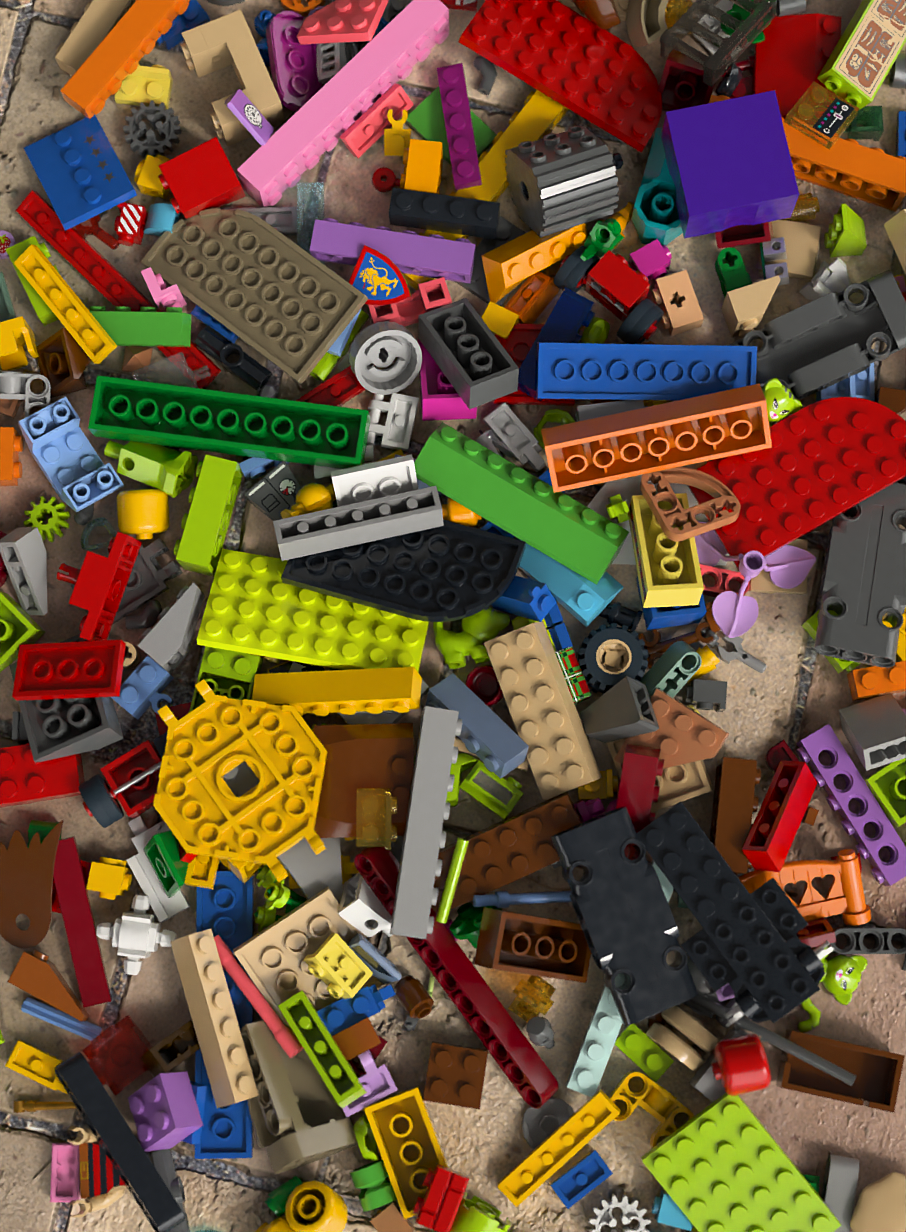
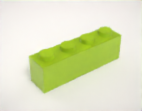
M303 990L278 1005L341 1108L367 1093Z

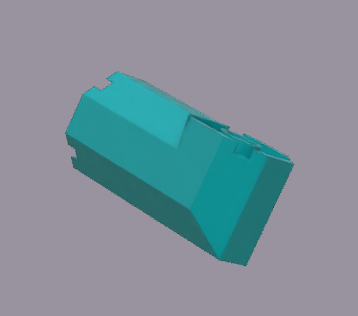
M662 127L656 129L632 214V222L642 244L646 245L656 239L659 240L661 245H668L683 233L676 205V189L674 181L669 174L661 138Z

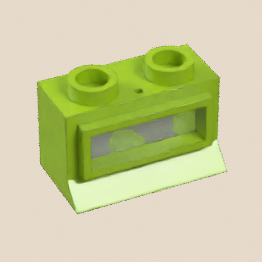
M481 761L476 763L459 786L461 791H465L475 798L479 804L490 809L502 821L508 817L524 794L520 791L522 785L510 776L507 780L504 778L500 779L494 772H490Z

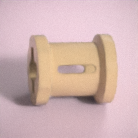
M125 642V653L130 652L132 657L124 660L123 669L130 670L138 666L141 656L136 647L129 642Z

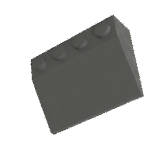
M77 634L62 642H82L89 640L79 637L80 634ZM17 662L9 665L13 682L15 680ZM111 697L19 701L33 759L36 763L98 750L123 739Z

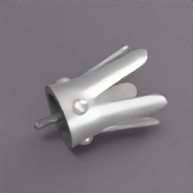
M479 430L481 436L478 437L476 442L498 455L499 453L495 447L507 457H513L512 450L497 438L493 430H488L484 433Z

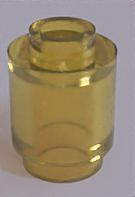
M811 192L800 194L791 218L782 220L802 222L815 219L816 213L820 212L817 196L813 197Z

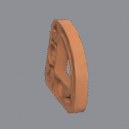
M675 467L643 474L641 477L640 491L664 534L672 541L679 542L731 524L738 518L741 506L736 496L722 482L702 471L687 467ZM657 483H658V485H657V492H658V494H656V489H655V487H654L653 484H657ZM669 483L696 487L710 494L715 499L683 509ZM660 501H668L671 503L672 508L670 510H663L659 508L658 503ZM697 514H705L709 517L710 521L700 523L695 519V516Z

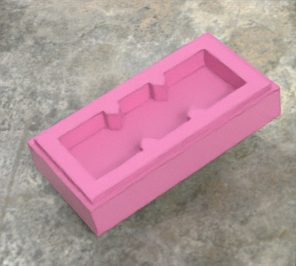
M52 1143L50 1202L80 1200L79 1145Z

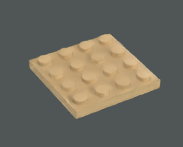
M326 887L233 950L235 956L263 997L294 1035L295 1033L278 1005L301 990L308 996L316 1011L340 1000L333 997L327 991V985L321 979L316 978L310 973L304 958L307 955L314 954L332 933H337L346 944L359 933L353 925L338 914L340 904L329 887ZM371 975L360 989L374 984L376 988H379L383 983L374 975Z

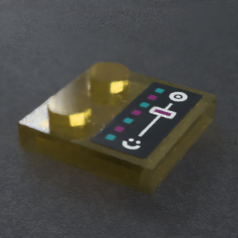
M813 82L786 115L784 122L826 148L831 149L857 116L859 108L818 83Z

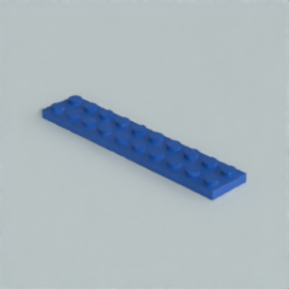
M217 871L213 890L197 887L196 933L212 929L213 936L219 935L233 954L235 948L254 936V875L244 884L231 871ZM234 954V958L245 971V973L248 975V973L246 972V970ZM222 966L239 1028L241 1029L246 1024L253 1023V1006ZM199 1049L195 1052V1082L206 1086V1100L204 1104L201 1142L195 1144V1159L253 1158V1124L247 1100L220 1108L216 1107L202 1053Z

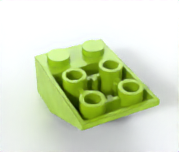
M206 646L197 683L204 679L215 695L227 696V698L238 700H252L255 674H260L263 659L256 655ZM196 687L189 713L205 702L197 692Z

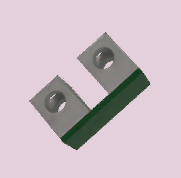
M784 237L760 242L763 280L783 273L779 275L780 282L778 286L790 284L786 262L766 265V262L787 259Z

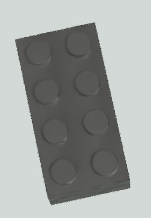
M467 298L418 315L419 340L469 410L518 391V366Z

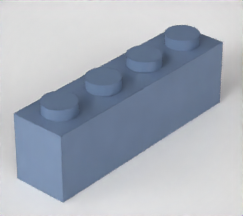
M454 673L429 689L426 706L459 711L458 719H462L460 736L457 737L465 744L468 751L475 753L484 762L485 767L490 772H494L501 779L525 762L529 746Z

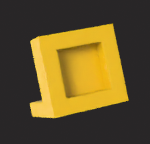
M491 301L481 317L492 333L504 339L508 338L514 325L519 323L518 314Z

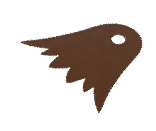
M63 820L49 832L42 844L40 843L39 833L36 832L30 841L29 848H27L19 830L13 833L8 850L0 841V935L15 947H34L48 933L52 914L54 864ZM19 914H25L29 918L30 926L27 930H21L17 927L16 918Z

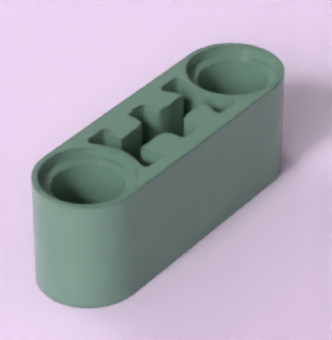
M684 641L673 643L640 680L641 683L646 685L650 699L656 689H661L674 697L700 668L702 663L701 656Z

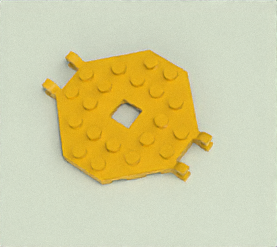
M203 679L195 684V687L205 702L180 720L176 719L167 705L157 711L168 727L153 806L187 853L264 864L269 867L275 878L280 882L288 874L277 859L278 856L304 838L316 856L326 849L325 844L314 831L327 750L294 706H279L266 704V702L238 700L227 698V696L215 695ZM245 761L260 782L240 797H236L222 777Z

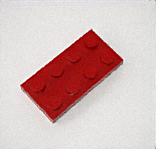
M122 640L20 645L12 697L17 701L117 697L120 695L126 643Z

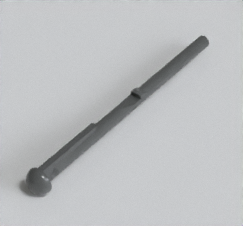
M701 994L683 1002V1004L710 1018H713V1014L727 1021L733 1017L732 1015L727 1019L724 1014L728 1013L730 1009ZM743 1016L733 1023L744 1030L761 1036V1041L769 1042L850 1086L853 1085L856 1079V1075Z

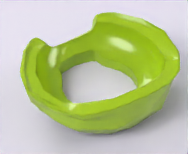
M561 409L547 410L533 429L534 436L542 449L545 450L541 429L547 422L559 423L561 425L575 422L574 418L567 411Z
M362 1116L353 1126L360 1151L364 1159L379 1161L377 1143L367 1118Z

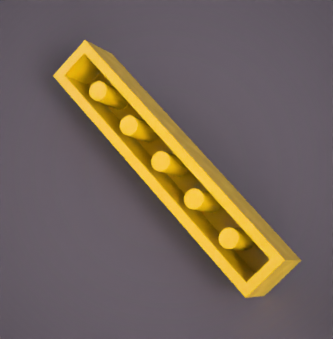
M414 667L255 674L252 700L272 705L294 706L301 716L312 713L318 716H327L329 713L337 712L353 715L356 712L362 711L379 714L387 710L406 713L411 709H419L422 677Z

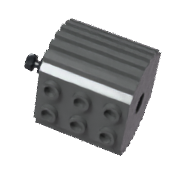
M572 126L565 132L547 134L543 139L533 142L525 141L505 152L507 155L505 158V163L507 164L505 171L508 175L506 177L509 183V191L512 194L513 204L517 208L519 218L540 238L614 214L613 209L618 207L616 201H619V196L617 195L619 187L617 186L618 177L615 171L622 167L623 159L619 153H614L612 156L607 145L584 126Z

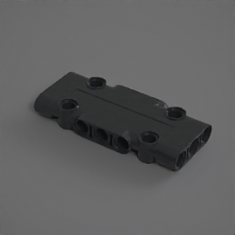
M626 806L614 809L552 835L551 840L563 868V878L569 883L572 891L570 893L572 905L593 959L599 970L604 973V984L611 991L623 1025L637 1023L697 996L699 993L687 965V954L680 947L677 939L679 937L678 927L657 873L651 862L646 860L645 846L638 839ZM629 843L633 845L635 850L634 855L630 859L625 856L624 852L625 847ZM580 865L583 868V876L576 881L573 877V869ZM673 950L676 959L673 964L668 965L666 956ZM619 973H623L625 976L624 984L616 987L615 977Z

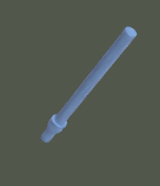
M496 891L492 895H474L473 904L474 907L495 906L499 909L509 908V905L571 902L570 893L572 891L509 894L508 891Z

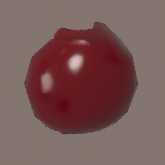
M478 666L468 674L465 685L487 706L497 704L504 697L493 666Z

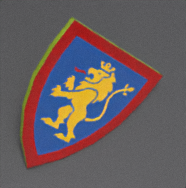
M364 245L348 283L367 296L368 300L365 304L388 305L410 297L411 294L407 281L400 269L387 256Z

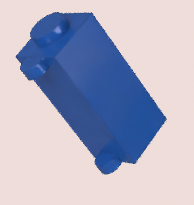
M515 575L508 589L491 605L494 609L541 622L556 604V600L545 583Z

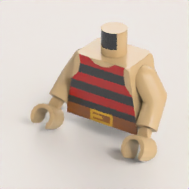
M71 1126L69 1130L78 1131V1136L74 1140L68 1139L67 1141L74 1145H79L81 1199H85V1201L72 1200L69 1206L78 1204L80 1206L79 1213L71 1215V1217L82 1218L87 1212L90 1213L109 1207L124 1195L127 1187L90 1128L82 1129L77 1126Z

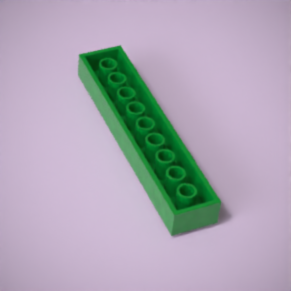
M97 375L88 429L95 437L346 469L364 465L371 418L368 410Z

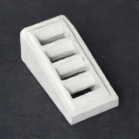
M344 42L317 44L318 81L325 85L347 64ZM334 47L333 51L327 52V49ZM335 56L334 60L328 61V58ZM335 65V69L330 70L329 67Z

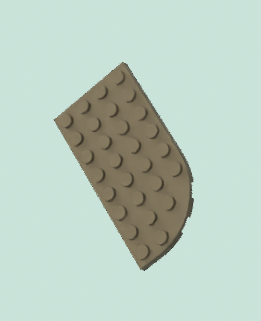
M220 208L199 211V214L191 218L179 220L173 225L172 233L165 231L140 261L147 268L151 267L156 275L160 273L163 280L171 286L177 284L185 297L300 384L304 382L368 300L365 294L270 224L254 214L236 209V211L220 210Z

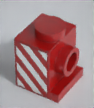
M125 202L117 205L121 213L120 216L117 215L114 224V230L118 235L117 242L125 246H133V244L142 245L148 215L145 207Z

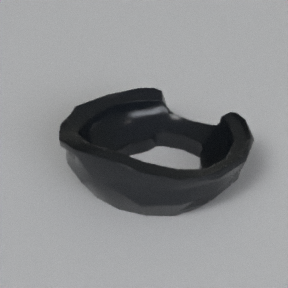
M735 63L731 65L718 85L716 96L724 95L730 97L740 83L743 73L741 68Z

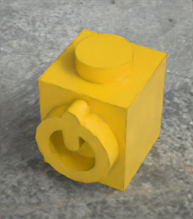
M147 155L146 160L143 159L139 162L134 182L138 185L142 194L155 198H167L170 188L164 189L158 175L162 174L159 165L170 159L162 155H156V157Z
M100 857L99 863L92 862L86 889L99 891L100 898L115 900L116 895L124 896L125 891H129L132 881V874H128L129 868H126L127 861Z

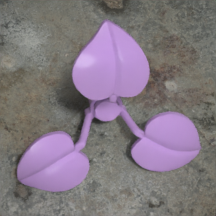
M714 530L694 536L699 564L714 567L720 559L725 562L740 561L739 571L745 578L738 594L733 591L722 592L715 598L712 604L714 621L728 638H735L746 633L754 625L758 617L759 608L757 601L752 597L743 596L751 578L758 576L763 569L765 572L770 571V579L776 586L783 589H791L797 587L805 580L811 567L816 562V557L811 553L790 545H785L765 558L758 551H749L745 556L743 554L725 556L728 553Z

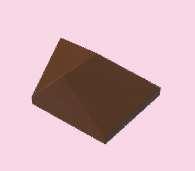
M66 328L60 329L36 347L39 356L37 361L40 374L45 376L50 382V398L87 389L83 372L91 362V359Z

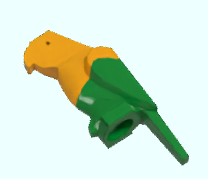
M628 202L625 207L609 216L606 220L599 219L584 243L587 249L580 257L583 261L596 255L601 258L608 250L611 251L617 247L625 238L623 231L632 218L635 204Z

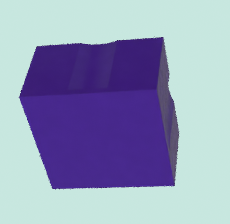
M775 90L666 112L661 138L669 174L674 181L676 189V205L684 239L720 232L737 225H756L791 218L799 197V190Z

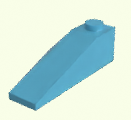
M526 543V549L519 568L532 580L545 583L556 601L586 628L624 588L608 572H605L596 585Z

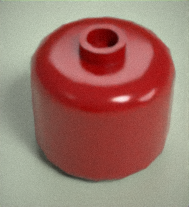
M748 1034L723 1040L715 1045L714 1055L716 1062L711 1063L715 1080H721L727 1094L736 1096L769 1087L771 1083L770 1069L759 1036Z

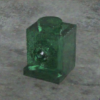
M865 106L858 111L853 110L843 122L842 132L848 133V138L853 140L873 139V141H879L884 131L882 106Z

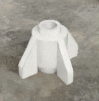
M839 257L830 265L826 261L822 262L819 271L812 278L811 282H808L800 289V293L806 299L814 301L829 293L837 292L838 294L844 291L851 284L846 264Z

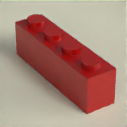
M780 761L742 848V851L756 871L780 872L817 785V781L806 762Z

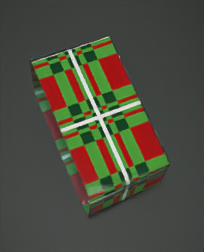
M573 646L555 651L574 704L576 705L591 698V691L582 674V669L579 666Z

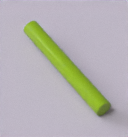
M457 839L436 916V921L441 923H447L469 842L466 839Z

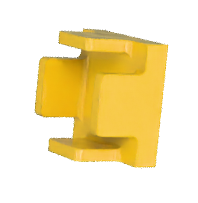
M23 316L0 322V366L3 371H10L28 365L24 349L25 345H27L28 352L33 358L39 357L35 345L34 332Z

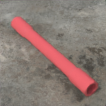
M219 935L215 936L214 940L221 965L272 1031L275 1039L289 1058L297 1055L303 1049L301 1043L266 1001L236 961L234 954Z

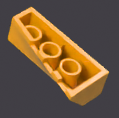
M585 223L541 238L531 230L481 255L490 301L496 304L524 279L564 259L567 255H571L577 248L584 245L587 239Z

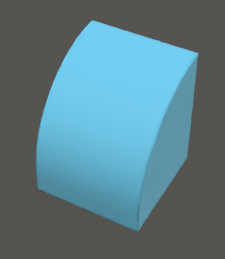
M155 203L150 205L144 234L161 237L165 231L172 233L173 225L180 219V213H176L172 204Z

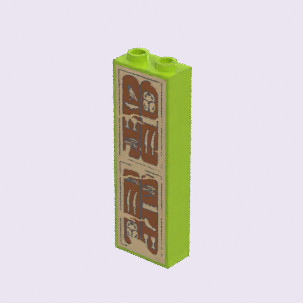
M862 0L817 78L827 89L833 91L846 104L855 108L854 110L856 111L873 101L906 43V0Z

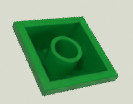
M170 830L154 835L143 849L168 898L173 897L184 885L189 864L180 861L179 841Z

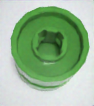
M383 1159L371 1162L350 1172L354 1187L361 1190L358 1198L364 1212L397 1199L391 1182L387 1181L388 1173Z

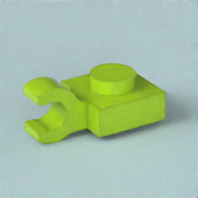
M616 494L608 497L610 503L606 504V509L610 519L616 518L617 523L629 520L627 512L630 510L627 502L622 501L621 495Z

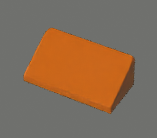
M539 271L526 279L504 308L518 314L520 324H533L557 295L560 288L554 284V278Z

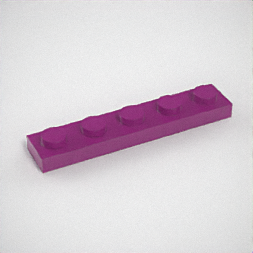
M459 63L437 68L455 188L459 190L482 185L463 64Z

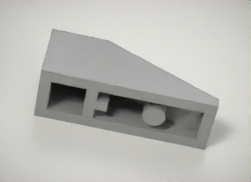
M18 527L0 539V553L22 608L28 615H45L47 613V551L37 527Z

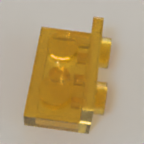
M357 788L356 847H385V850H391V842L397 841V825H391V814H397V797H391V789Z

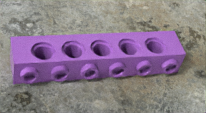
M827 724L797 742L796 744L799 747L796 750L802 762L809 763L814 771L812 774L817 781V786L819 788L824 787L828 794L826 800L834 812L838 810L843 818L841 824L849 836L853 834L858 842L856 845L857 851L864 860L868 858L873 866L871 873L879 884L883 883L884 886H891L906 877V847L831 726ZM824 751L830 755L831 763L829 766H824L819 762L818 755L820 752ZM836 775L842 776L846 781V786L843 790L837 789L833 784V779ZM851 799L857 800L861 805V810L858 814H853L848 808V803ZM866 823H870L875 827L876 833L873 838L866 837L863 832V827ZM881 847H885L890 851L891 857L887 863L881 861L878 856Z

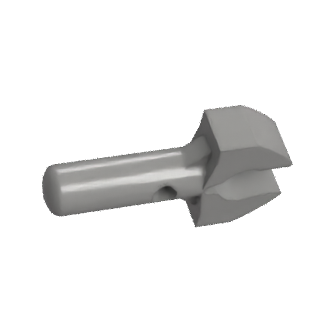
M726 636L722 638V640L732 644L734 651L727 652L722 647H717L718 655L722 661L729 664L731 660L738 659L759 673L765 671L767 667L765 663L743 650L741 645L742 638H728Z

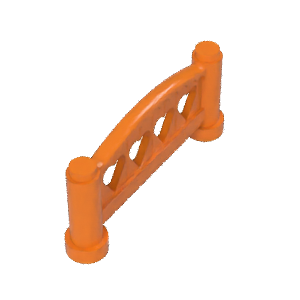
M853 849L839 851L837 860L788 861L784 862L780 872L753 870L738 877L750 894L772 878L776 880L783 891L787 883L796 884L800 880L806 881V887L798 903L784 891L805 921L842 914L845 924L856 926L868 923L872 919L870 906L865 903L858 855L855 854ZM831 874L834 876V879L826 897H823L811 885V881L815 877L823 878L825 875Z

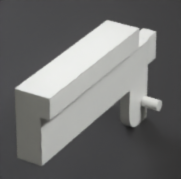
M138 816L129 821L128 824L135 835L132 841L139 854L132 856L126 861L144 894L149 897V903L159 922L163 923L186 910L190 905L181 889L173 897H167L143 850L154 835L170 831V828L163 820L148 829L142 817Z

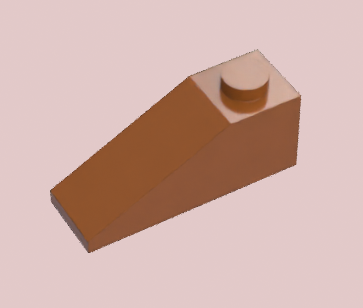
M34 949L33 952L24 951L8 982L81 1022L87 1021L89 1014L83 1008L56 966L47 961L49 956L37 949Z

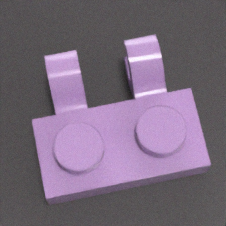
M369 1050L358 1055L367 1073L358 1079L367 1093L342 1108L346 1117L398 1090L386 1064L377 1067Z

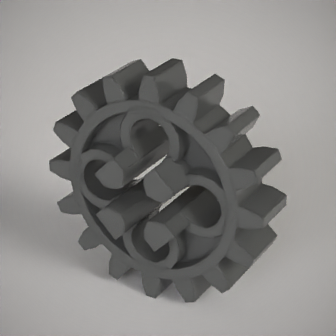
M154 100L150 101L148 107L141 102L140 110L132 108L133 117L126 116L125 120L128 125L123 126L124 133L127 134L125 140L127 144H131V150L133 152L139 150L140 157L142 158L146 153L154 157L156 153L165 156L164 151L166 149L173 152L172 143L179 144L180 140L177 135L182 134L181 127L178 126L180 121L178 116H174V110L172 108L166 110L163 102L156 107ZM147 119L151 129L148 130L146 124L140 120ZM160 119H166V121H165L164 123H162V121H159V120H160ZM157 130L159 136L165 140L158 141L154 131ZM141 137L146 139L145 141H139Z

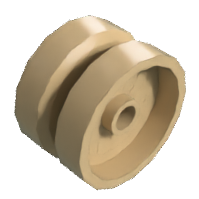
M677 1006L662 1011L663 1019L673 1027L670 1031L662 1024L654 1022L646 1032V1035L696 1074L703 1065L704 1060L693 1049V1046L696 1045L706 1053H712L715 1045L720 1041L706 1030L707 1027L687 1011L683 1012Z

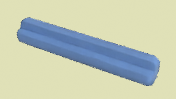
M27 997L22 1004V1012L88 1040L97 1041L101 1034V1027L87 1021L81 1022L65 1012L31 997Z

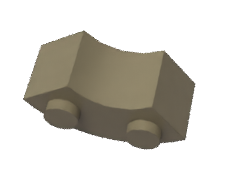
M629 0L626 24L633 48L648 45L668 31L665 22V9L669 0Z

